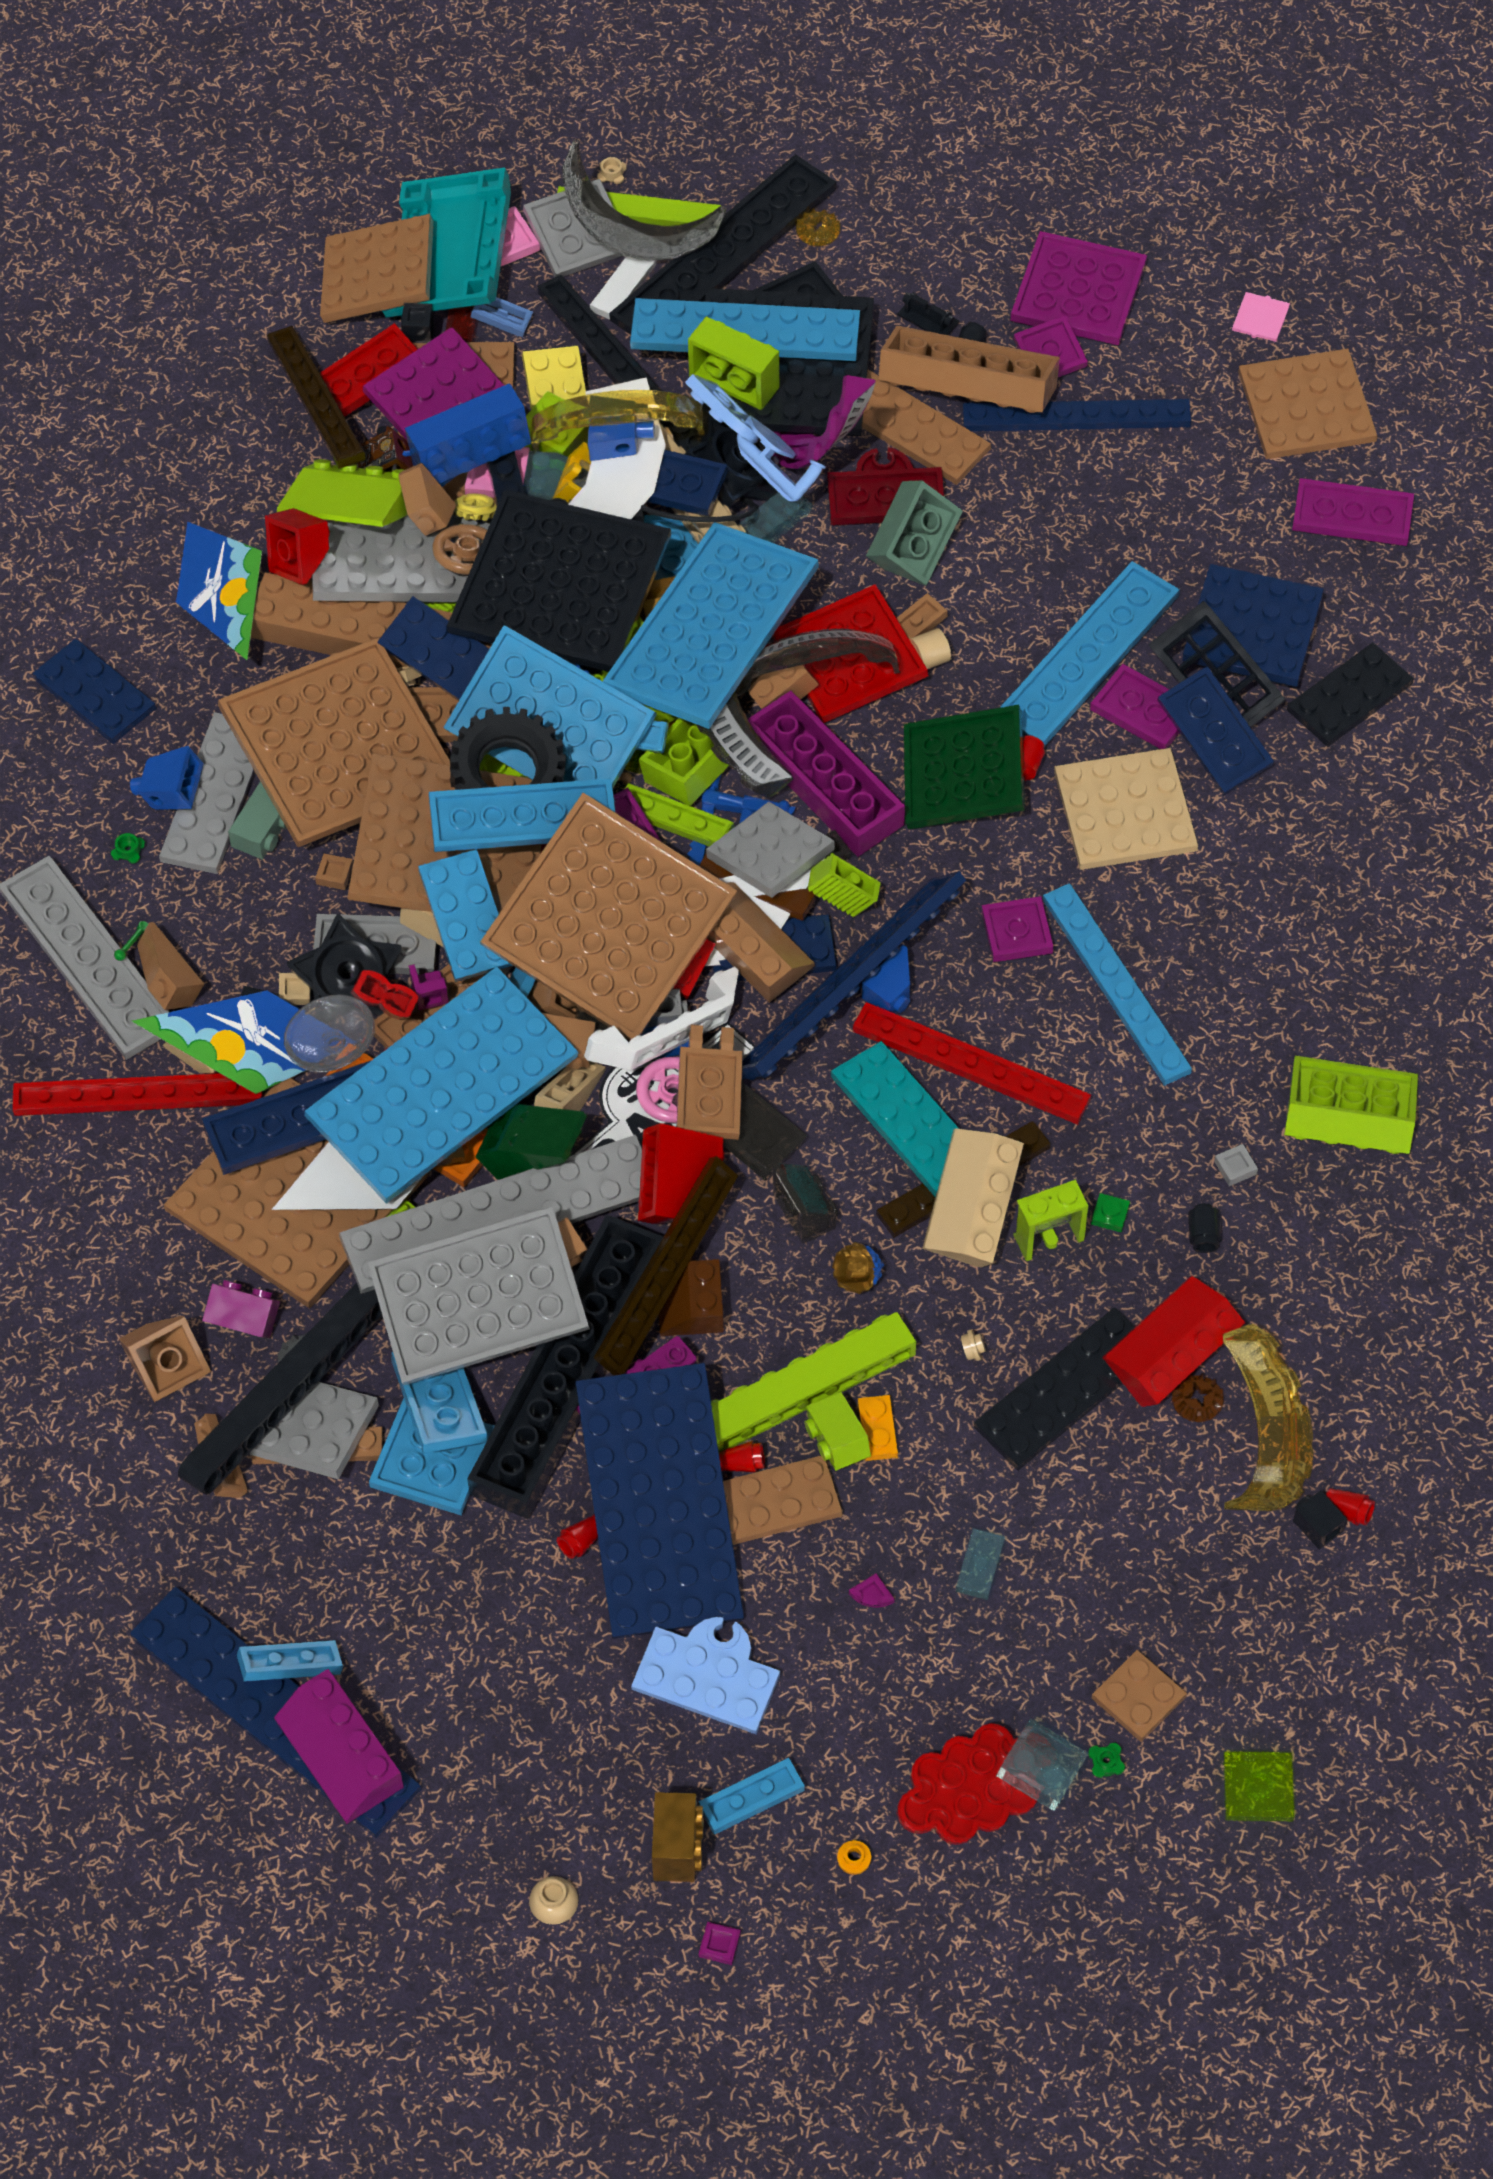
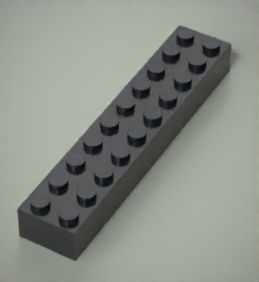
M606 1214L574 1275L590 1329L537 1345L467 1478L470 1496L526 1519L530 1518L581 1419L580 1414L577 1412L579 1403L576 1381L601 1378L604 1375L606 1369L593 1357L662 1241L663 1236Z

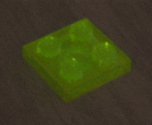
M1224 1752L1225 1820L1293 1822L1295 1816L1292 1753Z

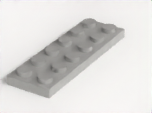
M214 712L198 753L199 759L204 764L192 809H177L159 859L163 863L218 874L230 842L228 831L242 810L255 771L223 714Z

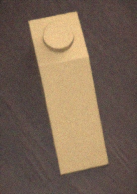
M591 1061L589 1068L572 1069L566 1067L535 1096L534 1106L580 1111L604 1074L606 1067Z

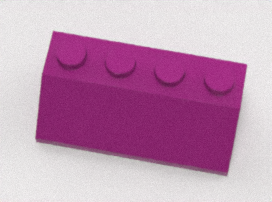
M329 1669L299 1686L274 1717L346 1824L404 1788L401 1772Z

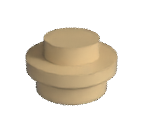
M973 1329L967 1330L968 1334L961 1336L965 1355L968 1360H982L981 1353L986 1352L983 1338L980 1333L975 1335Z

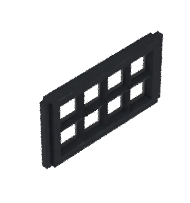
M1202 601L1148 644L1178 683L1188 678L1183 671L1201 657L1211 669L1213 675L1228 690L1227 695L1229 698L1234 697L1244 709L1241 715L1250 728L1286 700L1205 601ZM1207 620L1218 635L1200 648L1189 633ZM1185 638L1196 653L1178 666L1167 651ZM1223 640L1234 655L1217 668L1205 653ZM1237 660H1240L1250 672V675L1235 687H1232L1222 675V672ZM1255 679L1267 694L1249 707L1238 692Z

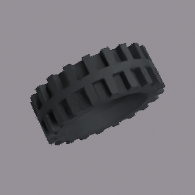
M503 707V714L494 715L493 709L486 710L485 718L480 720L476 715L470 719V726L468 728L462 726L459 730L458 740L453 741L452 754L450 756L451 787H454L455 790L488 788L489 786L482 780L479 771L480 763L491 750L502 747L517 748L527 753L533 760L536 772L530 784L564 782L566 755H563L562 740L555 738L556 730L552 725L548 728L543 726V718L537 715L534 720L528 718V710L521 708L519 715L510 714V707Z

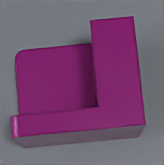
M415 964L408 965L413 991L419 997L417 1000L419 1010L449 1003L446 983L440 971L417 975Z

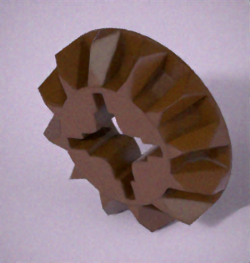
M1203 1373L1199 1376H1192L1190 1374L1172 1392V1403L1176 1412L1192 1422H1205L1213 1419L1221 1411L1224 1402L1223 1389H1220L1215 1379L1211 1380L1205 1377ZM1194 1387L1198 1390L1199 1394H1206L1203 1397L1202 1406L1201 1403H1198L1197 1399H1191Z

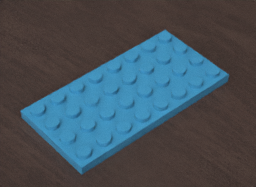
M714 522L602 682L641 704L709 729L819 568L818 559Z
M496 966L306 1109L305 1117L387 1204L576 1059L578 1051Z

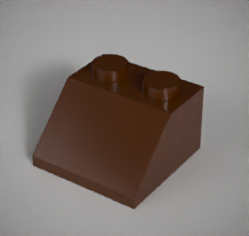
M719 1259L689 1261L659 1313L660 1336L724 1332Z

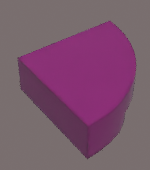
M877 1574L849 1589V1595L856 1602L868 1607H885L893 1604L895 1600Z

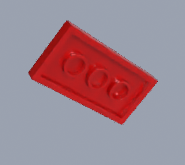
M394 323L321 371L320 375L345 417L370 400L363 392V385L418 349Z

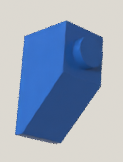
M903 944L895 956L879 966L880 970L874 976L862 982V999L892 1013H902L910 1003L908 949Z

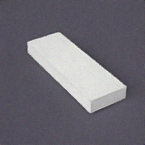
M629 252L592 301L590 309L594 313L610 320L609 313L643 284L655 268L656 259Z

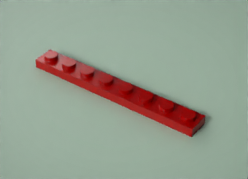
M865 1002L853 1024V1032L876 1042L882 1041L888 1047L1077 1125L1091 1101V1094L868 1002Z
M220 1073L13 1083L12 1110L14 1116L239 1106L263 1098V1091L255 1094Z

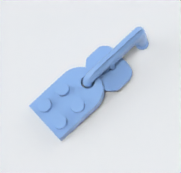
M694 374L685 382L692 389L691 396L699 403H706L711 408L709 414L720 423L724 421L737 433V443L741 455L789 502L798 501L816 481L821 471L826 468L825 465L810 460L809 468L795 484L770 459L775 452L792 459L796 456V453L777 434L753 416H749L717 383ZM759 439H761L760 442L766 447L763 451L754 444Z

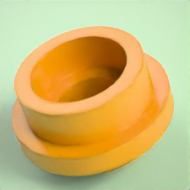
M856 1840L848 1841L838 1850V1865L848 1874H861L870 1866L871 1852L863 1842ZM851 1852H857L861 1857L853 1861L848 1858V1855Z

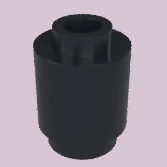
M1210 1204L1196 1205L1188 1212L1190 1243L1196 1252H1214L1219 1248V1243L1221 1242L1220 1212Z

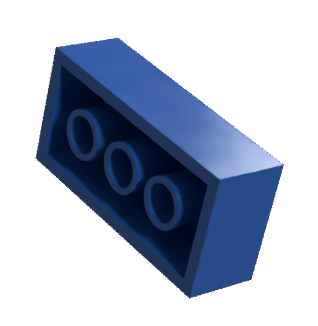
M510 383L405 428L413 466L422 463L439 484L531 444L525 408Z

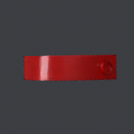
M663 1123L643 1129L638 1221L651 1224L673 1222L709 1158L717 1156L720 1160H724L723 1137Z

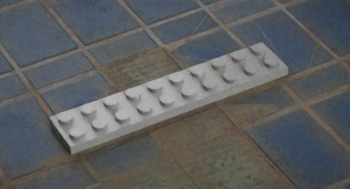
M633 1135L570 1156L566 1162L560 1165L556 1164L539 1170L533 1168L340 1232L339 1238L360 1293L375 1289L367 1264L369 1261L553 1206L557 1222L568 1218L572 1224L639 1201L642 1148L637 1136Z

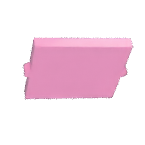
M1246 292L1232 330L1251 335L1252 338L1259 337L1277 342L1290 303L1271 299L1268 295L1264 297Z

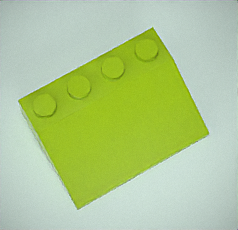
M314 460L313 464L302 468L278 505L277 512L295 508L325 520L384 527L407 516L398 477L399 473L404 471V469L386 472L380 466H368L366 469L357 468L355 463L339 469L337 465H331L330 460Z
M1295 1056L1284 1135L1300 1140L1313 1139L1324 1141L1328 1144L1353 1145L1360 1149L1386 1150L1392 1154H1409L1416 1119L1418 1074Z

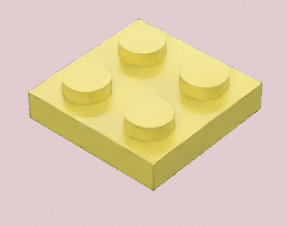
M578 346L523 351L522 360L530 409L538 403L547 391L572 404L587 401Z

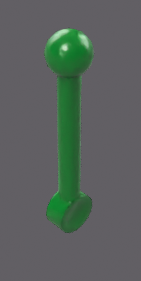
M140 921L137 931L122 949H117L114 952L116 960L122 961L126 958V952L144 933L148 926L147 922Z

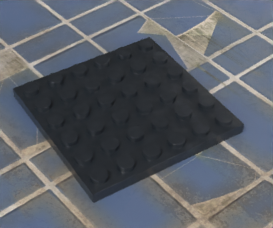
M706 288L705 302L860 310L856 361L779 357V389L762 410L730 396L749 416H753L771 431L823 434L827 428L830 411L840 401L843 377L849 375L867 378L874 298ZM694 398L691 426L703 427V423L711 416L709 414L711 408L706 403L701 404ZM864 412L857 424L846 436H862ZM724 421L720 423L724 427H729Z
M504 489L449 619L447 631L451 634L493 644L505 625L570 663L609 672L630 641L671 538V529Z

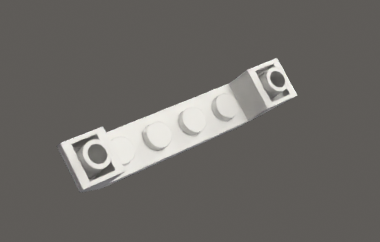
M734 966L726 971L716 972L709 980L705 996L709 1001L704 1003L702 1007L692 1012L686 1011L676 1020L668 1024L662 1023L652 1032L644 1036L638 1035L634 1037L629 1043L615 1026L603 1031L598 1030L594 1032L588 1039L584 1057L587 1061L632 1070L688 1042L691 1025H702L704 1034L727 1023L734 1002L739 970Z

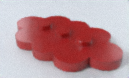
M992 1723L977 1729L972 1739L963 1736L952 1737L945 1743L941 1754L933 1752L923 1754L913 1764L910 1774L913 1789L902 1796L897 1806V1817L904 1829L916 1834L927 1833L935 1829L943 1841L955 1845L967 1843L974 1837L977 1830L986 1832L999 1830L1005 1824L1009 1815L1018 1816L1026 1814L1033 1809L1039 1796L1036 1779L1044 1775L1051 1764L1052 1753L1050 1746L1037 1735L1028 1734L1014 1739L1005 1727Z

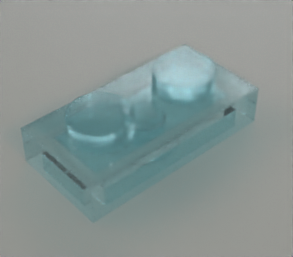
M973 1528L956 1585V1592L988 1600L1005 1542V1536Z

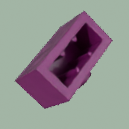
M223 1280L222 1285L212 1284L202 1321L254 1336L270 1338L280 1301L271 1299V1292L254 1288L252 1293L241 1291L242 1284Z

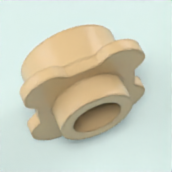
M609 157L600 163L601 171L597 174V179H600L601 182L610 181L615 184H620L624 181L623 172L627 169L624 162H621L618 158Z

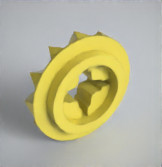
M466 494L454 500L456 503L454 509L456 516L464 517L465 520L487 521L488 518H493L497 508L495 500L484 494Z

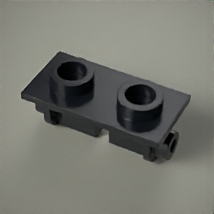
M907 292L904 295L902 302L905 305L897 313L898 316L925 331L948 335L959 323V320L955 319L950 311L946 312L933 304H928V301L917 296L915 292Z

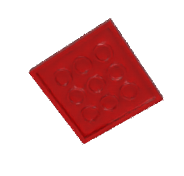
M876 584L782 625L772 635L774 642L778 643L789 638L816 632L859 631L878 635L892 642L894 650L878 642L851 637L820 638L789 645L819 684L806 696L823 723L928 677V669Z

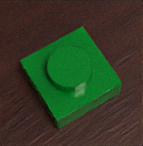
M1100 1193L1091 1225L1122 1233L1130 1201Z

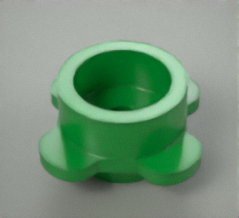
M131 833L121 834L115 840V849L111 851V856L114 860L124 859L128 860L129 863H136L140 860L139 853L145 847V841Z
M1110 1743L1107 1747L1100 1748L1092 1746L1089 1749L1088 1756L1093 1761L1092 1774L1095 1777L1102 1778L1114 1774L1120 1775L1124 1772L1125 1764L1121 1762L1119 1755L1121 1747L1117 1743ZM1108 1758L1110 1761L1105 1763L1103 1759Z

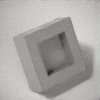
M1243 1144L1215 1155L1214 1162L1229 1186L1257 1175L1258 1168Z

